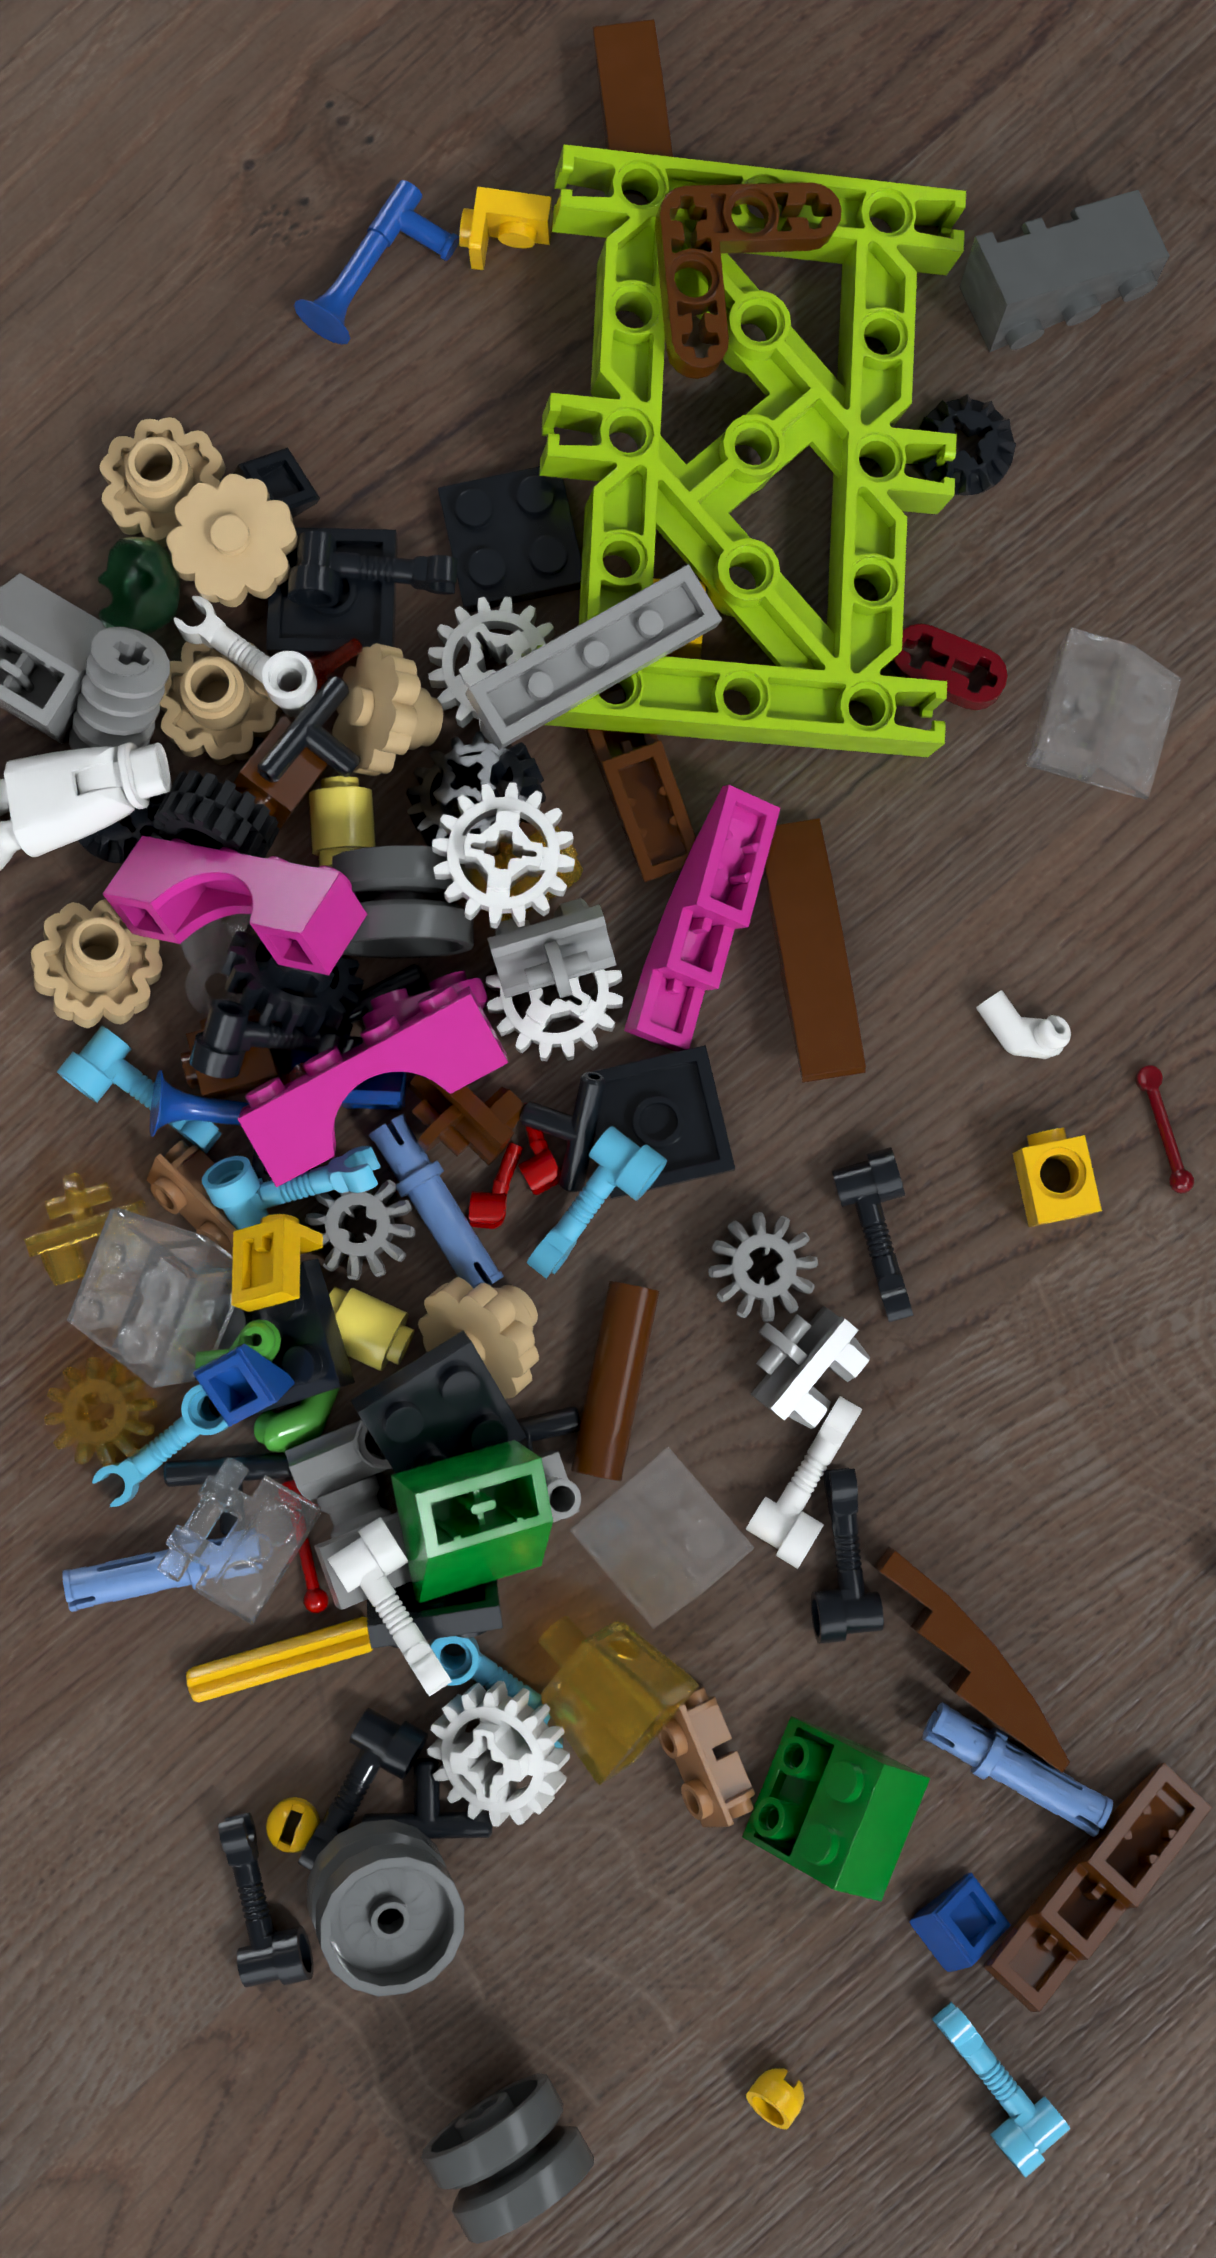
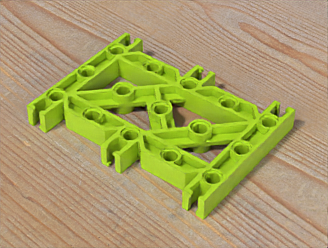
M564 144L555 171L554 189H561L557 204L554 205L552 232L606 238L597 262L591 394L593 397L550 393L542 415V436L547 437V442L540 458L539 476L599 482L594 486L585 505L579 625L653 584L655 535L657 529L706 585L707 595L714 607L722 614L734 617L776 666L665 656L619 682L625 691L626 702L622 704L607 703L598 694L545 725L929 757L945 744V721L933 720L930 730L900 726L894 721L896 706L919 707V717L932 718L933 710L947 699V681L883 676L880 674V671L902 651L907 516L902 511L938 514L955 494V478L944 477L941 482L908 477L904 473L905 464H918V462H923L934 455H937L936 467L944 466L945 461H953L956 456L957 434L893 428V426L897 424L912 404L917 272L947 276L964 252V230L952 229V227L966 208V191ZM810 182L822 184L833 191L839 199L842 209L841 221L827 244L820 249L812 251L747 254L842 264L837 378L791 327L790 312L784 302L772 293L759 290L728 253L721 254L729 334L728 350L723 357V361L734 371L748 374L767 397L747 414L733 420L720 437L686 465L660 435L665 331L655 220L661 203L669 192L682 186ZM569 184L600 190L605 193L606 197L572 196L573 190L566 189V186ZM623 191H638L646 196L649 203L647 205L631 203L626 199ZM747 204L738 205L732 209L731 216L733 222L740 230L747 233H756L764 228V219L753 215L748 209ZM778 204L779 211L781 212L782 206ZM804 205L797 216L807 218L809 228L816 229L821 219L824 218L814 216L811 206ZM680 208L674 220L682 222L684 227L685 242L680 250L682 251L691 249V234L697 221L700 220L690 219L688 210ZM780 212L777 225L778 231H781L787 218H780ZM870 218L883 219L890 226L892 233L879 231L873 226ZM914 225L938 226V236L917 232L914 229ZM684 268L675 273L676 287L684 295L696 298L708 292L709 285L702 272L693 268ZM619 311L633 312L640 317L644 326L641 328L627 327L619 321L616 313ZM703 314L696 316L701 320ZM752 324L759 327L765 334L766 341L757 342L751 340L744 334L741 325ZM864 337H873L880 340L885 345L888 354L874 353L868 348ZM558 427L589 433L593 436L592 446L559 445L560 435L554 434V428ZM619 432L628 434L636 442L638 450L629 453L619 451L613 446L609 435ZM747 445L752 447L759 454L761 464L750 465L743 462L738 457L735 446ZM808 446L816 452L833 472L827 625L780 572L779 560L774 551L764 542L750 538L730 515L749 496L763 489L770 478ZM868 457L876 461L882 469L883 477L876 478L868 475L863 471L859 458ZM611 555L622 557L630 565L632 575L626 578L611 575L603 565V558ZM741 567L748 570L755 579L756 588L746 590L738 587L733 583L729 569ZM862 578L872 583L877 590L878 601L865 600L858 595L854 587V579ZM537 645L536 649L542 647L543 645ZM735 690L746 696L750 703V714L738 715L730 711L724 703V691ZM849 701H859L869 707L873 717L871 726H864L853 720L849 713Z

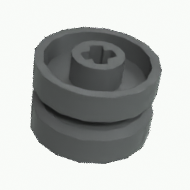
M431 846L368 847L345 851L333 856L332 868L340 871L350 880L352 891L367 913L366 918L343 954L367 958L401 959L440 957L472 950L474 946L473 919L470 921L465 918L464 907L455 903H448L445 899L444 893L449 885L453 883L452 879H435L433 867L447 861V857L432 852ZM460 864L465 877L472 884V868H465V864Z
M391 1819L362 1822L337 1834L318 1854L307 1880V1908L316 1929L320 1947L331 1971L350 1988L378 1997L407 1994L433 1981L454 1959L464 1935V1904L437 1845L417 1827Z
M537 2073L522 2078L491 2094L449 2123L423 2149L421 2158L438 2188H461L453 2203L452 2212L470 2242L478 2244L496 2239L542 2214L578 2185L594 2165V2155L579 2129L574 2126H555L563 2113L564 2103L547 2074Z

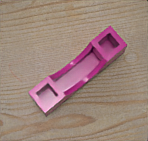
M142 836L103 892L104 897L132 934L181 944L196 930L214 920L235 914H251L250 925L278 965L330 975L367 916L366 911L352 891L350 880L335 868L324 865L316 868L289 863L276 856H271L267 859L245 855L226 847L219 848L218 850L196 846L181 839L169 841Z
M452 984L444 986L418 1002L422 1010L418 1014L401 1023H398L395 1015L382 1019L360 1033L364 1043L343 1054L340 1053L337 1046L331 1047L306 1061L302 1065L306 1074L286 1085H283L281 1079L277 1077L256 1087L245 1095L249 1105L241 1109L238 1121L276 1188L335 1156V1117L347 1095L365 1080L388 1072H410L434 1081L451 1094L508 1063L507 1053L470 986L456 992Z

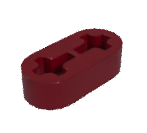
M922 623L910 625L903 630L902 651L891 661L892 670L897 677L947 681L946 701L975 711L986 709L997 701L1006 686L1008 677L1005 663L992 650L932 625ZM919 641L925 642L930 645L928 656L946 664V666L943 667L933 662L925 661L921 669L913 668L909 665L911 655L904 651L903 648L914 649ZM976 665L983 666L987 669L985 679L994 685L993 687L984 685L979 693L971 692L967 689L969 679L962 674L952 671V667L966 673H972Z

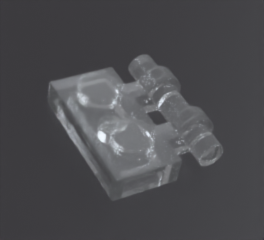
M227 1457L215 1477L208 1475L197 1492L201 1500L185 1525H176L167 1539L166 1544L170 1548L157 1569L168 1578L179 1582L191 1562L206 1567V1570L195 1586L196 1593L253 1625L322 1513L320 1506L266 1475L252 1497L243 1493L238 1488L249 1470L237 1460ZM223 1512L230 1513L238 1519L219 1547L206 1538Z

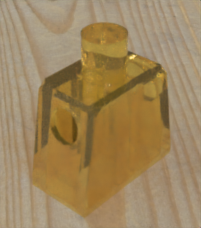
M563 1616L552 1624L538 1641L561 1667L542 1691V1704H547L551 1708L549 1711L550 1716L557 1726H563L565 1731L563 1735L599 1785L634 1764L699 1687V1684L690 1675L623 1622L615 1621L586 1637L568 1616Z

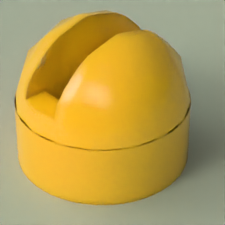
M298 1797L284 1799L272 1809L267 1818V1836L270 1842L280 1851L286 1853L301 1852L305 1849L320 1824V1818L315 1807L307 1800ZM293 1810L303 1815L295 1829L293 1841L289 1843L281 1839L290 1812Z
M774 2068L765 2071L758 2077L747 2092L746 2099L753 2110L768 2123L780 2129H788L804 2104L803 2084L798 2080L791 2086L784 2081L788 2070Z

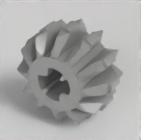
M387 1180L383 1183L374 1196L372 1195L373 1188L360 1193L350 1191L340 1193L341 1197L337 1200L327 1192L314 1195L316 1200L328 1207L329 1210L327 1215L308 1213L306 1214L305 1222L308 1225L325 1227L326 1233H323V1248L315 1251L323 1250L331 1245L334 1246L323 1263L327 1270L334 1271L348 1255L347 1277L349 1279H360L363 1259L368 1260L372 1273L376 1277H381L386 1274V1269L379 1254L385 1251L391 1258L399 1262L405 1259L406 1253L401 1248L392 1244L391 1241L393 1236L406 1239L413 1238L415 1236V1228L406 1224H395L394 1219L407 1215L413 1208L408 1200L398 1201L388 1207L386 1206L397 1190L396 1184L393 1181ZM358 1209H366V1216L377 1223L373 1236L364 1233L367 1241L363 1243H355V1235L345 1230L347 1217L351 1216L357 1219L354 1211Z
M762 1212L754 1213L751 1220L753 1236L751 1237L748 1236L738 1221L735 1220L728 1225L730 1235L739 1244L737 1248L724 1241L716 1240L714 1242L712 1250L720 1256L731 1259L730 1265L711 1266L708 1269V1274L710 1278L731 1276L733 1283L722 1288L716 1296L720 1302H725L736 1292L740 1291L744 1297L737 1307V1316L746 1318L751 1312L754 1300H760L762 1320L770 1322L774 1320L775 1315L772 1298L777 1297L784 1310L792 1314L799 1307L787 1289L792 1287L805 1294L813 1292L814 1284L807 1279L796 1276L797 1270L816 1268L818 1266V1259L814 1256L796 1259L794 1251L806 1245L810 1238L806 1232H802L796 1235L789 1243L783 1240L782 1237L789 1227V1218L781 1216L775 1223L772 1234H766L764 1214ZM761 1250L762 1257L767 1256L769 1252L777 1257L779 1264L772 1270L777 1279L774 1283L764 1285L763 1277L757 1283L749 1278L746 1271L753 1265V1261L749 1256L751 1252Z

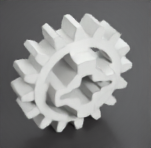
M481 597L478 598L477 614L470 616L460 606L454 609L458 626L455 629L443 624L438 626V636L445 644V647H430L428 656L430 662L442 668L430 672L428 676L432 688L447 687L437 699L442 705L443 711L451 709L456 705L459 707L456 721L460 727L463 728L470 723L473 717L479 719L480 725L481 720L465 693L468 687L496 672L493 669L486 671L483 650H485L489 658L493 657L499 664L506 662L508 666L533 652L537 645H545L553 638L554 627L550 622L542 624L537 628L534 626L536 608L529 605L520 615L513 613L511 597H504L499 610H491L486 598ZM505 629L513 633L511 635L492 633L489 630ZM465 644L470 653L468 664L459 669L460 674L455 677L456 658L460 649Z
M512 782L509 783L505 791V797H495L494 791L489 784L482 785L481 802L474 804L462 794L457 798L458 807L462 814L461 817L457 819L443 814L440 818V826L446 833L450 834L449 839L439 838L434 839L432 842V852L447 857V861L433 867L435 879H452L453 881L444 893L447 902L451 903L464 897L467 900L464 912L465 918L470 921L481 909L488 911L491 928H498L502 914L506 913L512 914L513 920L518 927L525 926V909L531 906L543 916L548 914L550 907L545 897L546 893L550 892L563 897L567 890V885L556 876L557 872H572L575 859L560 854V850L572 845L574 839L572 832H555L554 828L562 819L561 810L555 808L543 814L539 810L542 793L536 790L529 796L526 802L518 799L517 784ZM496 815V822L481 834L468 833L465 836L477 822L486 817ZM520 818L532 824L539 831L546 847H543L542 843L531 842L519 827ZM502 842L512 844V855L522 857L521 859H510L508 869L496 868L494 856L486 854L497 852L499 843ZM460 864H465V868L478 870L487 882L486 894L475 888L467 880ZM539 875H542L540 880L531 889L520 895L510 897L511 888L526 876L539 877Z
M605 969L592 972L598 988L596 1002L591 999V996L581 991L580 976L569 979L573 995L568 997L572 999V1002L555 999L549 1006L544 1004L542 988L529 991L531 1004L525 1012L526 1015L523 1019L517 1013L512 997L505 998L499 976L490 975L486 977V985L494 991H499L500 997L493 998L487 1002L488 1011L495 1014L505 1013L506 1017L497 1026V1031L502 1037L516 1030L519 1033L516 1042V1050L523 1053L532 1043L539 1045L541 1061H548L553 1047H561L568 1061L573 1060L575 1043L582 1041L592 1051L598 1047L595 1034L593 1033L597 1027L605 1031H613L615 1022L605 1012L607 1008H622L623 997L609 992V987L622 982V973L619 970L605 971ZM571 1018L580 1024L566 1032H546L551 1023Z
M497 1681L487 1692L480 1683H476L463 1695L457 1694L442 1708L444 1714L432 1724L430 1729L439 1738L427 1749L428 1755L435 1759H441L443 1765L433 1774L435 1781L449 1780L454 1788L447 1797L450 1803H454L462 1797L470 1802L468 1817L474 1819L483 1809L489 1811L492 1826L499 1827L509 1815L517 1825L523 1824L534 1812L539 1815L555 1799L554 1794L565 1784L567 1779L559 1770L570 1759V1752L555 1748L554 1744L565 1733L563 1726L548 1727L544 1719L551 1708L547 1704L541 1705L535 1710L528 1706L529 1690L526 1688L521 1689L512 1698L508 1696L504 1681ZM480 1718V1724L471 1733L465 1732L469 1721ZM527 1775L533 1776L530 1785L517 1789L518 1782H521Z

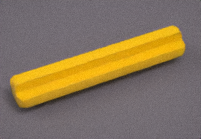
M356 1618L194 1666L186 1672L188 1691L193 1701L200 1703L369 1653L373 1649H371L367 1618Z

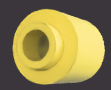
M335 776L322 779L321 789L309 792L312 854L319 856V866L332 867V857L337 854L355 849L375 847L373 798L371 789L359 787V778Z
M334 1287L329 1297L347 1356L379 1371H382L389 1361L399 1365L414 1335V1329L405 1326L408 1312L355 1288H351L349 1292Z

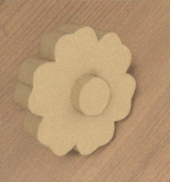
M172 417L163 418L159 421L144 419L137 425L134 438L119 436L112 440L108 449L109 454L100 463L101 474L108 483L101 499L106 510L114 518L119 529L124 534L133 535L142 532L148 544L152 547H166V539L169 532L180 526L175 515L177 502L183 497L188 496L192 487L198 483H208L218 489L219 480L224 475L226 466L221 454L213 447L210 438L205 432L197 430L185 434L181 423Z
M229 474L220 482L218 489L208 483H198L192 487L188 496L183 497L177 502L175 515L180 526L169 532L166 543L172 554L173 567L178 576L185 581H195L196 589L202 598L212 603L220 602L228 607H237L245 600L248 592L260 599H266L275 592L278 587L277 585L284 583L289 578L291 568L286 555L297 548L298 536L288 505L279 500H270V495L264 482L259 479H246L237 474Z
M185 642L181 651L182 662L170 661V674L165 683L164 696L160 702V709L165 712L161 720V729L167 738L177 744L183 754L188 757H196L206 751L210 758L218 765L229 764L235 761V759H249L256 751V737L267 738L279 722L278 717H280L282 709L269 698L263 683L253 677V675H250L248 671L239 667L214 648H209L203 643L192 644Z
M378 643L371 647H363L359 652L356 667L349 666L343 674L342 679L349 687V694L336 709L339 716L334 723L332 735L360 757V763L353 772L378 776L381 773L388 774L391 772L396 754L404 755L407 750H415L420 746L428 747L436 741L443 723V708L436 697H432L426 689L421 688V683L417 676L416 663L414 660L403 658L401 649Z
M107 899L96 903L91 911L80 903H69L61 909L60 913H55L45 920L43 931L45 941L36 944L32 948L31 966L34 972V987L36 991L46 996H54L53 1009L59 1018L73 1020L84 1028L95 1026L102 1016L114 1024L121 1025L129 1021L134 1014L147 1008L151 992L149 985L156 983L161 978L163 966L159 954L160 944L158 939L132 934Z
M456 1277L451 1282L442 1284L424 1300L427 1314L418 1321V1325L424 1336L423 1343L427 1352L464 1330L505 1399L515 1397L532 1381L530 1368L539 1361V1354L534 1345L535 1339L533 1334V1326L537 1322L538 1314L533 1301L523 1290L513 1285L492 1288L486 1283H480L473 1289L466 1280Z

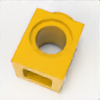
M1065 1128L1027 1135L1029 1147L1021 1148L1014 1152L1013 1158L1029 1227L1087 1216L1102 1211L1085 1135L1067 1139ZM1046 1159H1057L1067 1166L1070 1173V1183L1063 1193L1050 1191L1042 1183L1040 1170Z

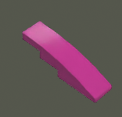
M731 785L722 786L689 852L666 905L644 964L624 1031L673 1051H683L690 1048L704 993L706 990L719 989L734 930L749 927L779 816V807Z

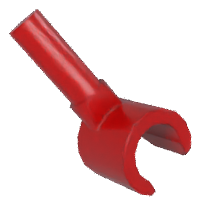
M525 1126L529 1144L535 1156L522 1162L518 1167L533 1194L539 1195L556 1186L560 1180L561 1173L556 1160L548 1148L547 1141L544 1139L543 1132Z
M508 1143L493 1181L492 1193L472 1191L469 1206V1223L471 1227L496 1229L504 1223L507 1194L510 1189L509 1184L523 1151L521 1146Z

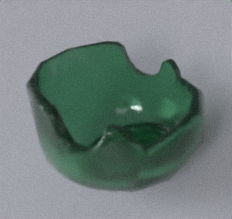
M124 537L119 539L109 550L106 571L98 577V582L109 589L112 597L111 604L99 611V619L106 628L126 627L138 630L146 635L163 628L177 614L180 599L178 574L173 567L172 558L167 550L149 537Z

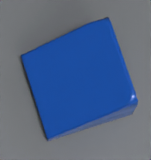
M388 1072L365 1080L347 1095L341 1105L345 1109L401 1110L405 1108L406 1072Z
M245 1343L197 1368L193 1372V1375L229 1427L276 1403L295 1384L288 1373Z
M968 1873L918 1911L910 1920L913 1929L947 1972L972 1967L1011 1926L972 1873Z

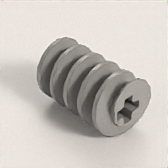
M108 627L97 632L91 641V654L86 661V673L82 678V691L78 695L77 710L73 715V728L69 732V745L72 750L119 746L129 742L135 744L137 748L150 745V738L155 729V720L160 711V702L165 693V683L170 674V661L167 654L153 638L138 630L126 627Z

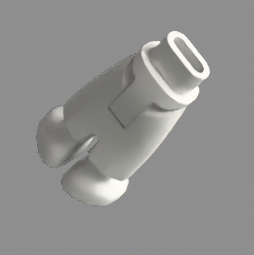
M129 742L119 746L56 751L9 760L5 766L4 779H0V816L9 811L11 820L0 821V871L17 850L23 849L29 856L38 857L118 822L135 811V808L139 810L147 808L150 797L170 792L172 783L168 760L163 746L157 742L137 748L135 744Z

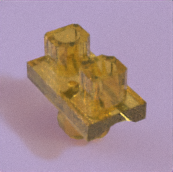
M75 1172L63 1177L65 1195L45 1201V1207L50 1219L71 1213L75 1221L33 1234V1236L24 1239L29 1256L33 1257L40 1254L54 1286L91 1274L80 1241L102 1235L112 1268L145 1258L148 1254L142 1222L150 1217L144 1199L94 1215L92 1206L112 1200L109 1185L107 1182L86 1188L80 1175Z

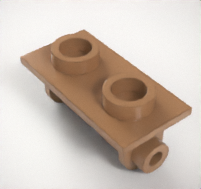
M181 1140L169 1150L165 1157L161 1154L155 1157L147 1177V1181L151 1184V1192L164 1209L172 1214L179 1212L196 1229V1236L199 1242L211 1255L218 1259L224 1257L232 1265L233 1231L237 1229L228 1221L223 1209L217 1208L212 1204L202 1184L204 1173L215 1163L196 1144L189 1147Z
M704 1686L681 1695L682 1701L659 1703L653 1706L659 1721L656 1725V1733L665 1753L670 1758L675 1759L684 1781L681 1787L682 1797L692 1816L700 1820L702 1827H729L734 1824L732 1819L754 1810L751 1797L755 1795V1791L737 1751H731L716 1759L712 1748L732 1739L716 1697H708Z

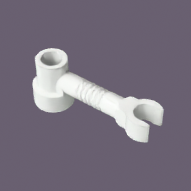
M192 596L196 608L206 615V618L202 624L192 627L175 617L174 622L183 639L192 644L203 643L209 648L216 649L262 682L269 698L276 705L280 706L285 714L297 717L316 694L317 679L309 660L301 653L295 651H282L272 657L267 656L228 628L217 617L212 604L207 599L201 596Z
M841 1396L830 1411L808 1449L807 1455L801 1461V1466H798V1471H795V1476L791 1478V1482L788 1483L777 1503L765 1496L746 1528L750 1533L778 1549L776 1556L797 1569L824 1524L802 1510L811 1497V1493L814 1492V1487H817V1482L821 1480L820 1477L824 1475V1471L827 1470V1466L830 1465L862 1411L860 1407Z
M379 1517L358 1531L361 1536L359 1539L327 1560L348 1593L358 1586L362 1588L372 1606L376 1607L375 1611L379 1613L382 1622L386 1624L389 1633L393 1635L392 1638L426 1693L431 1696L451 1683L452 1680L416 1623L413 1622V1618L409 1617V1612L406 1611L405 1606H402L403 1602L399 1600L398 1595H395L396 1591L386 1577L409 1561L382 1518Z

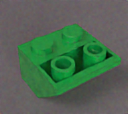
M516 1440L391 1475L407 1560L409 1561L408 1566L414 1596L418 1603L542 1566L553 1524L543 1462L540 1456Z
M791 1716L742 1838L833 1890L882 1901L930 1778L883 1753L800 1718Z

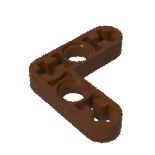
M811 182L691 185L675 188L665 196L656 215L655 236L666 352L670 364L678 373L694 379L707 377L717 370L728 350L729 334L721 254L812 251L820 249L829 242L841 221V205L831 189L822 184ZM742 204L756 207L764 217V228L756 233H747L740 230L733 222L731 216L732 209ZM778 204L782 206L781 212L779 211ZM804 205L811 206L814 216L824 217L816 229L809 228L807 218L797 217ZM680 208L688 210L690 219L700 220L697 221L691 234V249L682 251L680 250L685 242L684 227L682 222L674 220ZM779 212L780 218H787L781 231L777 230ZM684 268H693L702 272L709 285L708 292L696 298L684 295L676 287L675 273ZM701 314L703 316L698 324L700 340L704 344H712L704 358L696 357L693 347L683 346V344H686L693 329L692 316Z

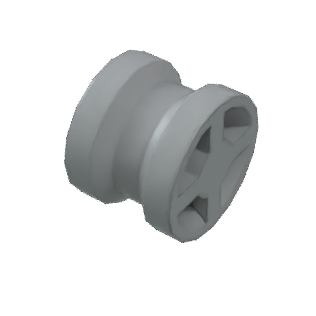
M377 1475L316 1498L320 1510L329 1514L334 1527L330 1534L331 1539L367 1525L379 1517L384 1518L391 1515L390 1510L381 1506L377 1496L381 1488Z

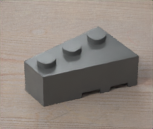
M1139 190L1075 207L1070 212L1072 219L1054 227L1046 228L1042 217L1027 221L1021 226L1024 233L1023 236L997 243L993 232L975 236L959 288L989 352L1009 345L1011 350L1023 348L1038 340L1044 334V329L1062 321H1065L1068 326L1082 323L1098 313L1101 305L1118 297H1122L1124 302H1129L1144 296L1157 286V280L1170 255Z

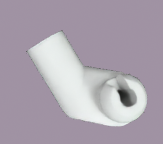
M1002 990L976 1007L1000 1044L1012 1055L1047 1059L1060 1054L1063 1047L1070 1041L1071 1030L1063 1018L1056 1015H1050L1047 1019L1021 1017Z

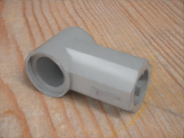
M362 1419L285 1450L289 1469L305 1503L392 1468L386 1458L378 1456L372 1450L369 1441L370 1432Z

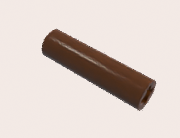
M609 1281L571 1468L573 1472L622 1481L660 1291Z

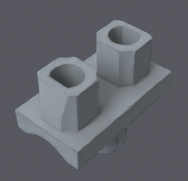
M579 898L559 904L558 909L553 913L555 918L533 925H530L529 920H525V926L521 927L517 926L513 918L500 922L498 928H496V936L487 939L505 998L552 984L556 985L560 998L573 994L569 979L616 966L600 905L589 907L583 899Z
M825 1306L819 1310L810 1323L796 1314L782 1332L768 1322H765L758 1333L771 1346L756 1364L767 1375L753 1390L751 1395L784 1421L787 1417H790L810 1429L815 1428L829 1411L831 1401L813 1387L817 1380L829 1367L840 1378L849 1382L851 1379L856 1378L870 1361V1356L854 1337L859 1330L844 1317L837 1316Z

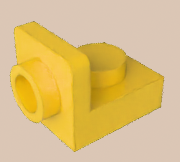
M477 187L474 209H463L459 235V246L469 249L471 269L484 270L489 237L498 238L501 243L514 248H531L535 243L550 245L553 225L552 197Z
M286 1214L268 1215L261 1218L260 1224L233 1231L231 1305L251 1312L299 1299L300 1254L322 1249L323 1234L299 1224L298 1218Z

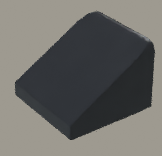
M288 447L238 464L233 473L246 479H259L264 482L269 492L270 500H279L286 503L292 518L314 506L320 500L317 492Z

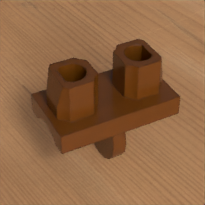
M416 1074L408 1087L422 1101L413 1109L412 1113L427 1127L418 1139L417 1144L425 1152H428L441 1141L456 1156H459L469 1146L489 1166L503 1152L514 1135L512 1130L518 1123L525 1104L510 1089L501 1087L483 1103L468 1088L472 1083L450 1094L434 1081Z

